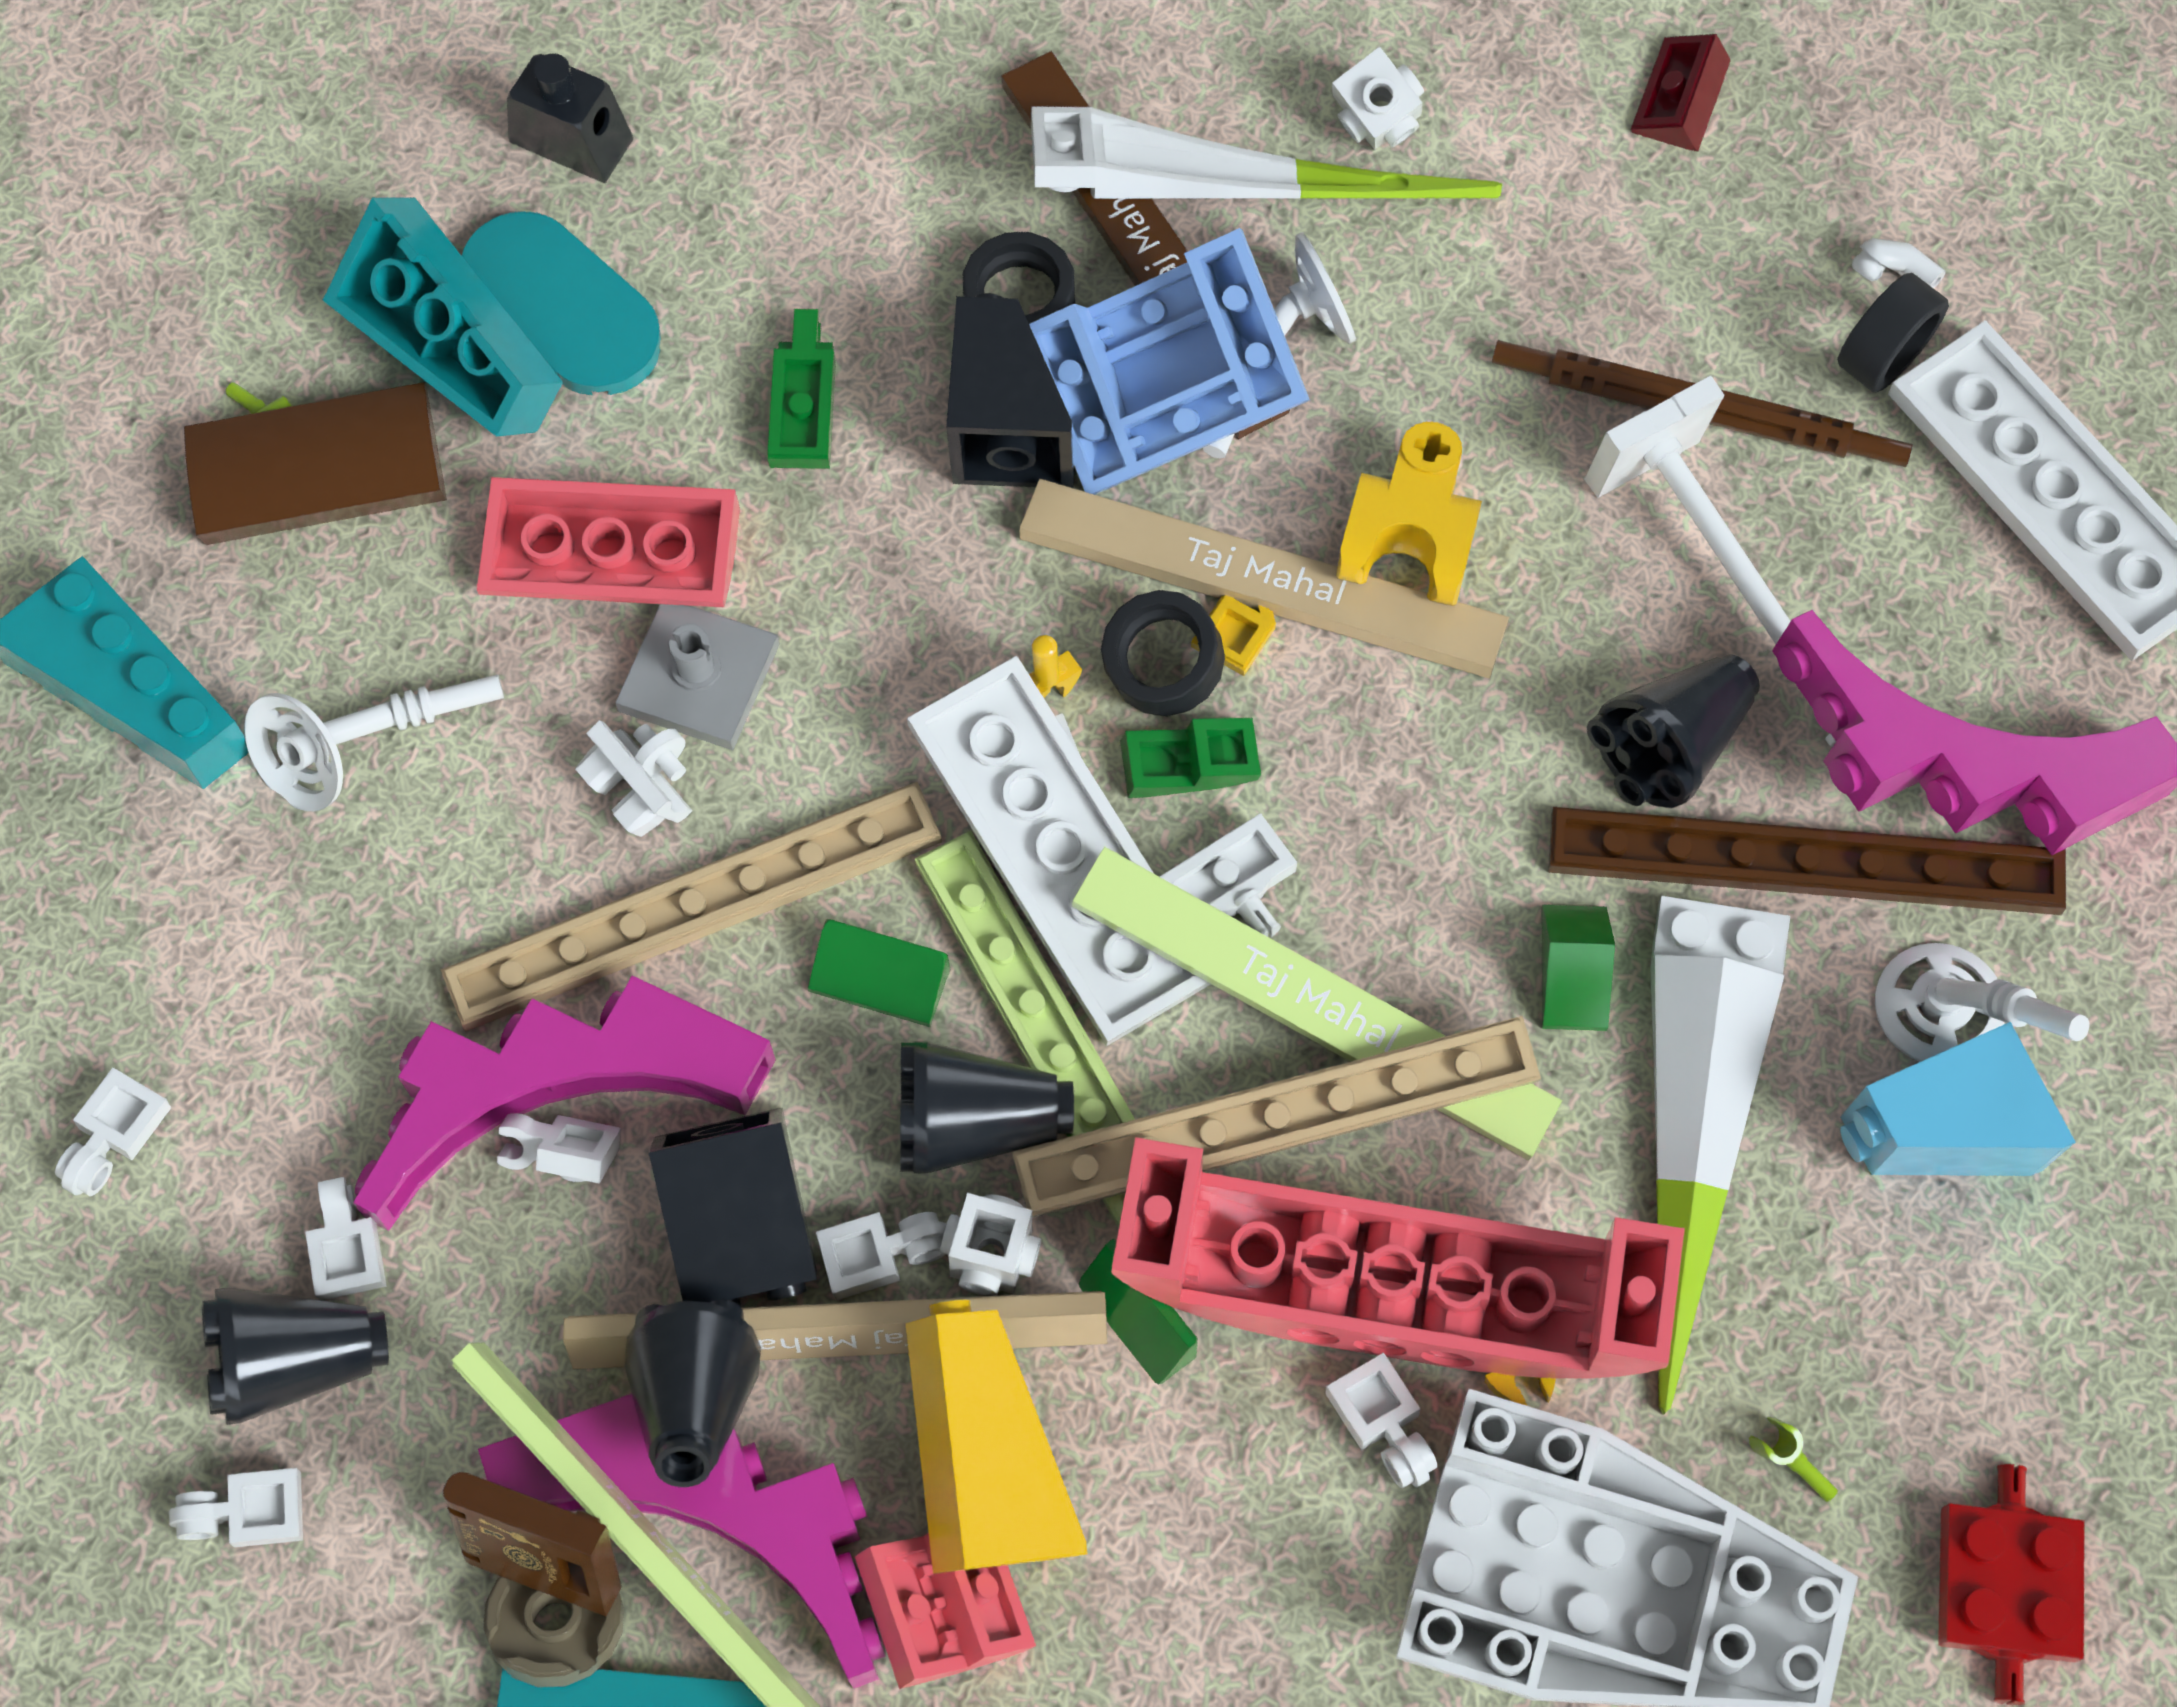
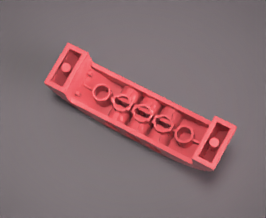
M1135 1137L1112 1264V1274L1144 1295L1173 1308L1207 1320L1281 1339L1377 1356L1384 1353L1389 1358L1475 1372H1493L1523 1377L1592 1379L1647 1373L1666 1368L1669 1364L1685 1228L1615 1217L1606 1238L1601 1239L1202 1172L1203 1148Z

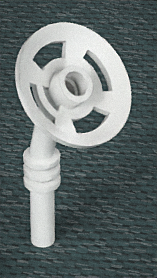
M1303 232L1295 236V260L1299 282L1289 286L1290 293L1283 296L1274 308L1284 336L1299 315L1307 319L1316 314L1336 336L1348 344L1355 342L1356 336L1349 317L1324 265L1307 236ZM1234 434L1203 447L1204 452L1215 458H1224Z
M497 674L428 691L425 686L419 687L418 694L416 695L412 690L404 691V698H400L397 693L391 694L390 701L322 722L309 707L289 695L271 693L257 699L249 707L244 723L245 741L250 758L266 785L283 796L291 806L303 811L314 812L331 805L340 794L343 783V769L337 744L395 725L400 731L407 729V722H411L414 727L421 725V719L423 718L428 724L433 723L435 715L504 699V694ZM285 707L294 711L282 715L275 708ZM291 722L299 723L302 726L297 728ZM267 729L278 732L277 752L283 762L281 766L271 749ZM315 763L318 771H313L306 767ZM322 780L324 790L315 791L299 785L298 781L314 784Z
M1920 944L1901 952L1883 970L1875 991V1010L1883 1032L1896 1048L1919 1062L1957 1046L1955 1030L1966 1025L1975 1011L1989 1016L1985 1028L1979 1035L2004 1025V1022H2011L2016 1027L2030 1024L2073 1041H2081L2089 1030V1021L2086 1016L2039 1000L2036 994L2028 988L1997 979L1990 967L1979 957L1963 948L1950 944ZM1926 959L1931 970L1923 973L1915 981L1911 990L1895 988L1899 976L1906 968L1920 960ZM1952 960L1968 967L1982 982H1976L1965 970L1952 965ZM1918 1006L1921 1007V1010H1922L1923 1014H1924L1925 1017L1928 1018L1930 1021H1928L1927 1019H1925V1018L1921 1015V1013H1920L1919 1010L1917 1009ZM1905 1011L1910 1022L1919 1031L1934 1037L1932 1045L1912 1035L1901 1023L1897 1013Z

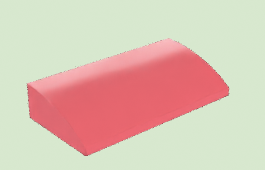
M491 477L477 592L479 595L725 607L735 558L740 506L735 489Z

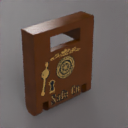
M458 1472L450 1476L444 1485L443 1497L447 1504L463 1558L467 1563L600 1615H608L622 1586L607 1525L601 1524L600 1518L577 1510L576 1514L466 1472Z

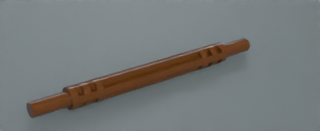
M1497 340L1492 358L1493 364L1548 377V384L1647 409L1655 407L1675 394L1696 384L1562 349H1557L1556 354L1501 340ZM1721 390L1725 396L1709 423L1710 425L1840 458H1845L1846 453L1905 468L1907 467L1913 446L1911 443L1853 429V422Z

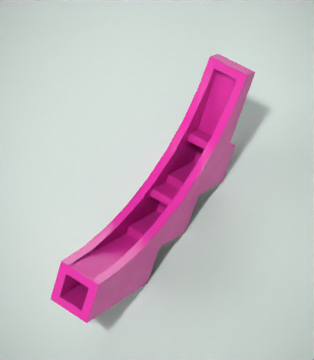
M1813 610L1793 618L1772 650L1784 676L1796 684L1813 708L1818 724L1835 739L1836 743L1823 762L1829 769L1834 785L1839 791L1849 797L1858 812L1920 783L1926 792L1931 807L1945 818L1955 834L2015 804L2023 815L2024 822L2030 832L2039 837L2050 854L2054 855L2170 795L2177 787V743L2157 716L2117 731L2071 738L2022 736L1973 725L1928 707L1884 681L1849 652Z
M633 975L623 992L617 990L607 1000L600 1016V1025L603 1026L601 1030L595 1029L532 998L523 1014L516 1013L505 1026L500 1038V1048L502 1050L499 1054L431 1021L422 1037L416 1036L409 1042L399 1063L401 1073L398 1078L414 1100L411 1104L405 1103L395 1114L388 1132L390 1141L378 1161L371 1160L360 1173L355 1185V1195L357 1197L353 1204L364 1218L371 1217L377 1226L389 1231L417 1191L457 1152L503 1123L508 1114H525L553 1102L600 1092L653 1091L701 1099L746 1115L776 1061L770 1040Z
M632 1393L557 1420L641 1513L667 1516L716 1533L761 1560L800 1596L824 1629L853 1689L879 1680L873 1661L886 1657L872 1617L859 1621L851 1595L862 1592L863 1588L850 1551L838 1556L835 1551L839 1547L861 1540L855 1521L867 1517L854 1477L841 1482L834 1463L757 1491L756 1485L768 1481L755 1442L742 1446L735 1429H733L718 1463L707 1479L696 1486L675 1487L663 1482L657 1476L649 1459ZM517 1435L478 1449L487 1481L570 1512L577 1510L586 1511Z

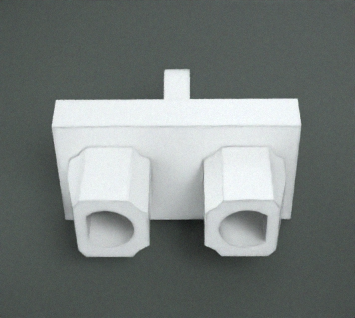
M601 720L586 733L595 745L587 752L575 770L590 787L603 795H606L623 778L629 783L633 789L612 809L613 815L629 833L642 837L658 826L665 818L679 823L692 812V809L660 773L664 771L671 781H676L686 772L685 767L677 759L685 748L686 741L676 729H667L656 734L648 724L640 726L636 729L633 736L641 744V748L636 745L624 730L620 729L612 732L605 722Z

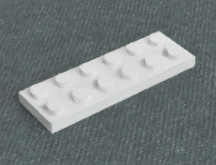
M1986 320L1892 383L1888 395L2131 661L2177 630V525Z
M1018 656L1011 658L907 718L908 727L1106 1046L1211 985L1191 972L1072 907L1074 897L1104 846L1152 873L1153 871Z

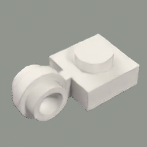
M112 1068L73 1119L78 1129L90 1135L91 1138L85 1146L78 1142L72 1144L60 1157L55 1169V1175L62 1179V1187L74 1195L85 1193L88 1196H93L98 1193L109 1179L113 1168L112 1162L106 1159V1153L111 1148L128 1159L133 1160L171 1109L167 1099L117 1069Z
M880 1212L817 1231V1239L835 1299L840 1300L900 1281L894 1259L895 1255H907L908 1262L913 1265L929 1263L943 1257L945 1254L940 1253L946 1223L938 1221L937 1214L934 1212H922L900 1221L898 1224L900 1232L888 1236L884 1220Z
M1384 1353L1326 1386V1396L1361 1450L1384 1437L1386 1438L1390 1447L1381 1452V1458L1390 1476L1400 1488H1404L1409 1484L1417 1488L1430 1480L1429 1472L1438 1467L1433 1452L1418 1432L1407 1437L1401 1428L1419 1417L1420 1407Z
M297 1468L229 1474L228 1502L218 1503V1493L196 1491L179 1494L176 1496V1507L169 1510V1525L176 1527L177 1539L202 1540L217 1537L219 1535V1524L229 1521V1543L233 1547L303 1541L301 1472Z

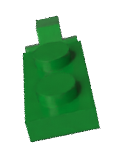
M794 309L792 342H779L778 348H774L767 451L770 468L830 469L836 358L833 342H821V323L818 321V309Z

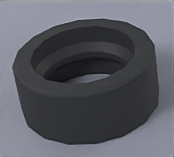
M1006 232L986 240L970 255L963 271V297H974L978 294H983L989 279L996 273L1011 267H1029L1046 274L1054 284V297L1043 309L1025 315L1029 324L1075 303L1074 268L1067 254L1049 238L1031 232Z
M1914 273L1902 275L1875 300L1853 328L1837 358L1839 366L1873 393L1884 390L1908 368L1935 334L1949 308L1948 299Z
M1156 590L1137 595L1119 607L1105 627L1100 649L1104 670L1125 702L1145 714L1166 717L1188 712L1205 701L1221 680L1225 661L1221 635L1203 606L1183 593ZM1164 620L1179 621L1190 627L1197 637L1200 651L1197 663L1187 676L1175 684L1159 688L1147 686L1134 677L1129 670L1127 653L1129 645L1137 633L1152 623Z

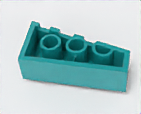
M376 197L371 199L322 301L496 437L535 433L540 428L563 381L415 197Z
M83 556L0 619V659L5 665L20 674L23 673L51 694L64 702L68 701L90 715L100 725L112 732L115 731L136 744L140 750L200 788L205 789L249 753L245 737L235 720Z

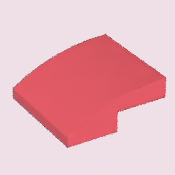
M929 1533L922 1537L870 1546L855 1556L899 1689L985 1666L1025 1652L1036 1646L1008 1565L933 1574Z

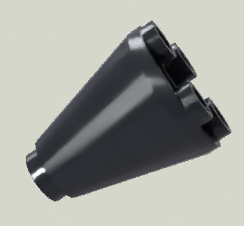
M1726 655L1723 658L1716 657L1620 694L1602 705L1598 714L1588 722L1587 735L1593 745L1600 750L1604 762L1615 776L1614 785L1619 796L1632 806H1640L1647 802L1653 806L1674 808L1689 801L1696 794L1753 705L1755 696L1760 689L1758 676L1752 666L1743 658L1736 655Z
M928 1041L901 1043L900 1172L927 1174L1056 1141L1057 1134H1073V1081H1057L1056 1074Z
M229 1287L215 1289V1300L202 1301L204 1346H218L220 1368L208 1369L207 1384L210 1415L224 1413L226 1425L245 1422L372 1374V1367L389 1364L388 1337L384 1311L368 1313L365 1306Z
M720 1299L711 1303L680 1301L667 1305L652 1304L645 1306L636 1315L635 1326L627 1336L625 1370L648 1456L657 1476L671 1486L692 1487L707 1479L718 1463L759 1376L761 1345L754 1329L744 1320L743 1309L737 1303L730 1300Z

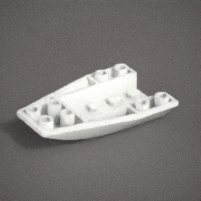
M1468 1389L1443 1466L1411 1585L1396 1659L1533 1701L1648 1707H1829L1858 1576L1602 1428Z

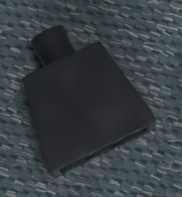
M554 53L534 55L507 97L508 139L510 143L604 184L634 140L611 87L604 80L569 66V62L562 55Z

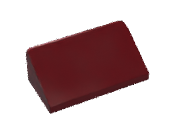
M1717 34L1664 37L1630 129L1633 134L1690 151H1699L1731 62Z

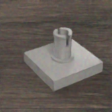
M660 604L615 702L617 710L620 713L668 729H676L679 733L734 750L780 645L778 635L693 606Z

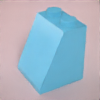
M2011 1022L1866 1086L1840 1117L1844 1123L1840 1127V1133L1848 1153L1858 1163L1864 1160L1871 1175L2032 1176L2043 1171L2076 1143Z

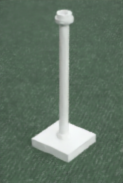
M1710 375L1655 407L1607 431L1584 480L1596 497L1599 498L1650 469H1659L1776 644L1790 623V619L1680 456L1683 451L1700 442L1725 396ZM1831 734L1825 738L1830 747H1833L1836 743Z

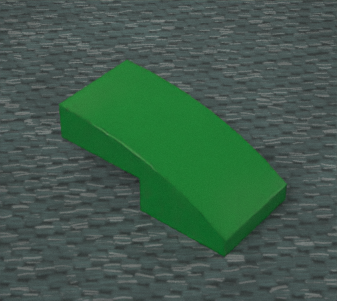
M1253 718L1192 719L1187 729L1125 731L1120 740L1128 798H1147L1221 789L1256 781L1261 776Z

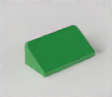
M826 919L808 984V992L930 1027L950 972L949 958L942 951Z
M1113 1238L1105 1244L1084 1272L1079 1281V1287L1083 1292H1105L1106 1322L1156 1384H1162L1196 1358L1198 1338L1173 1307L1144 1295L1112 1274V1264L1117 1242Z

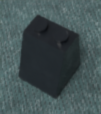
M992 293L978 294L974 297L956 296L946 420L952 484L1036 487L1039 479L1073 488L1072 421L1019 300L1003 298Z
M783 1108L654 1137L649 1150V1157L682 1301L711 1303L715 1300L723 1299L730 1300L741 1306L740 1297L766 1291L768 1300H779L807 1291L805 1282L817 1279V1268Z

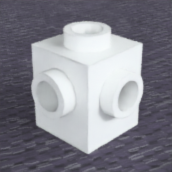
M1378 47L1332 83V95L1343 109L1337 114L1338 119L1357 143L1365 138L1374 150L1385 142H1388L1391 147H1395L1413 134L1420 126L1415 119L1421 116L1423 102L1419 99V96L1424 93L1423 87L1405 64L1396 68L1381 47ZM1376 101H1385L1388 103V105L1379 107L1374 105L1373 103Z
M967 1193L961 1216L954 1214L949 1216L940 1253L949 1255L950 1277L960 1279L959 1286L981 1296H997L999 1290L1014 1294L1019 1276L1031 1277L1040 1250L1041 1238L1031 1236L1032 1210L1023 1208L1019 1202L1000 1195L988 1194L982 1197ZM993 1244L999 1246L1003 1250L1004 1255L1001 1257L980 1250L986 1245Z

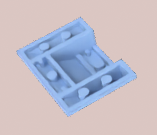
M1241 228L1184 253L1187 263L1087 308L1074 303L1029 324L1072 421L1073 463L1085 492L1096 495L1310 401Z

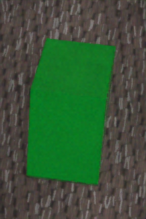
M1542 904V1029L1607 1031L1615 956V940L1607 907Z

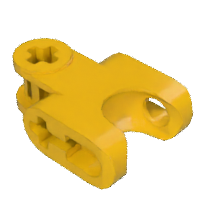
M1426 421L1415 424L1408 429L1401 441L1392 479L1361 473L1340 549L1336 572L1337 579L1357 584L1366 583L1371 567L1382 556L1393 553L1407 554L1418 559L1427 569L1429 574L1427 598L1429 601L1450 606L1457 604L1482 501L1453 494L1462 456V443L1458 434L1449 426L1439 422Z

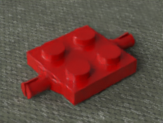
M2014 1464L1997 1465L1998 1492L1996 1505L1984 1508L1949 1503L1941 1508L1938 1646L1972 1650L1989 1660H1994V1702L1998 1704L2007 1702V1705H2024V1663L2038 1659L2076 1663L2084 1659L2085 1520L2047 1516L2026 1507L2027 1467L2023 1465L2014 1467Z

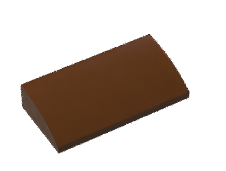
M425 382L184 426L186 467L196 536L205 545L447 500Z

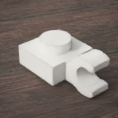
M508 1114L499 1127V1135L516 1138L521 1142L522 1146L506 1143L497 1157V1163L508 1169L519 1170L528 1167L536 1160V1171L559 1175L563 1179L572 1182L589 1181L600 1184L619 1151L621 1128L557 1115L551 1125L535 1121L524 1114Z
M345 1177L318 1182L319 1199L325 1227L305 1231L315 1296L323 1301L387 1287L377 1224L371 1217L356 1220L357 1211L356 1206L353 1204L355 1200L353 1186L346 1184Z

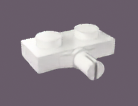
M1260 813L1160 877L1229 916L1240 914L1249 927L1267 937L1268 934L1270 937H1273L1280 930L1281 926L1260 899L1269 888L1296 872L1297 861Z

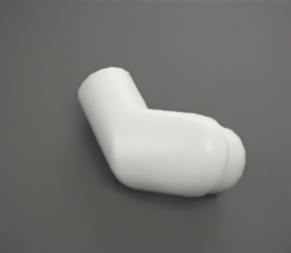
M1872 238L1860 246L1863 250L1852 261L1853 269L1869 281L1878 280L1887 267L1896 271L1901 276L1912 272L1932 288H1935L1946 273L1943 268L1913 245L1907 242Z

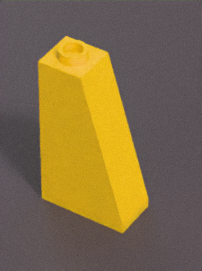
M953 1300L930 1304L929 1317L905 1323L933 1574L1088 1555L1086 1539L998 1310L971 1312L970 1300Z

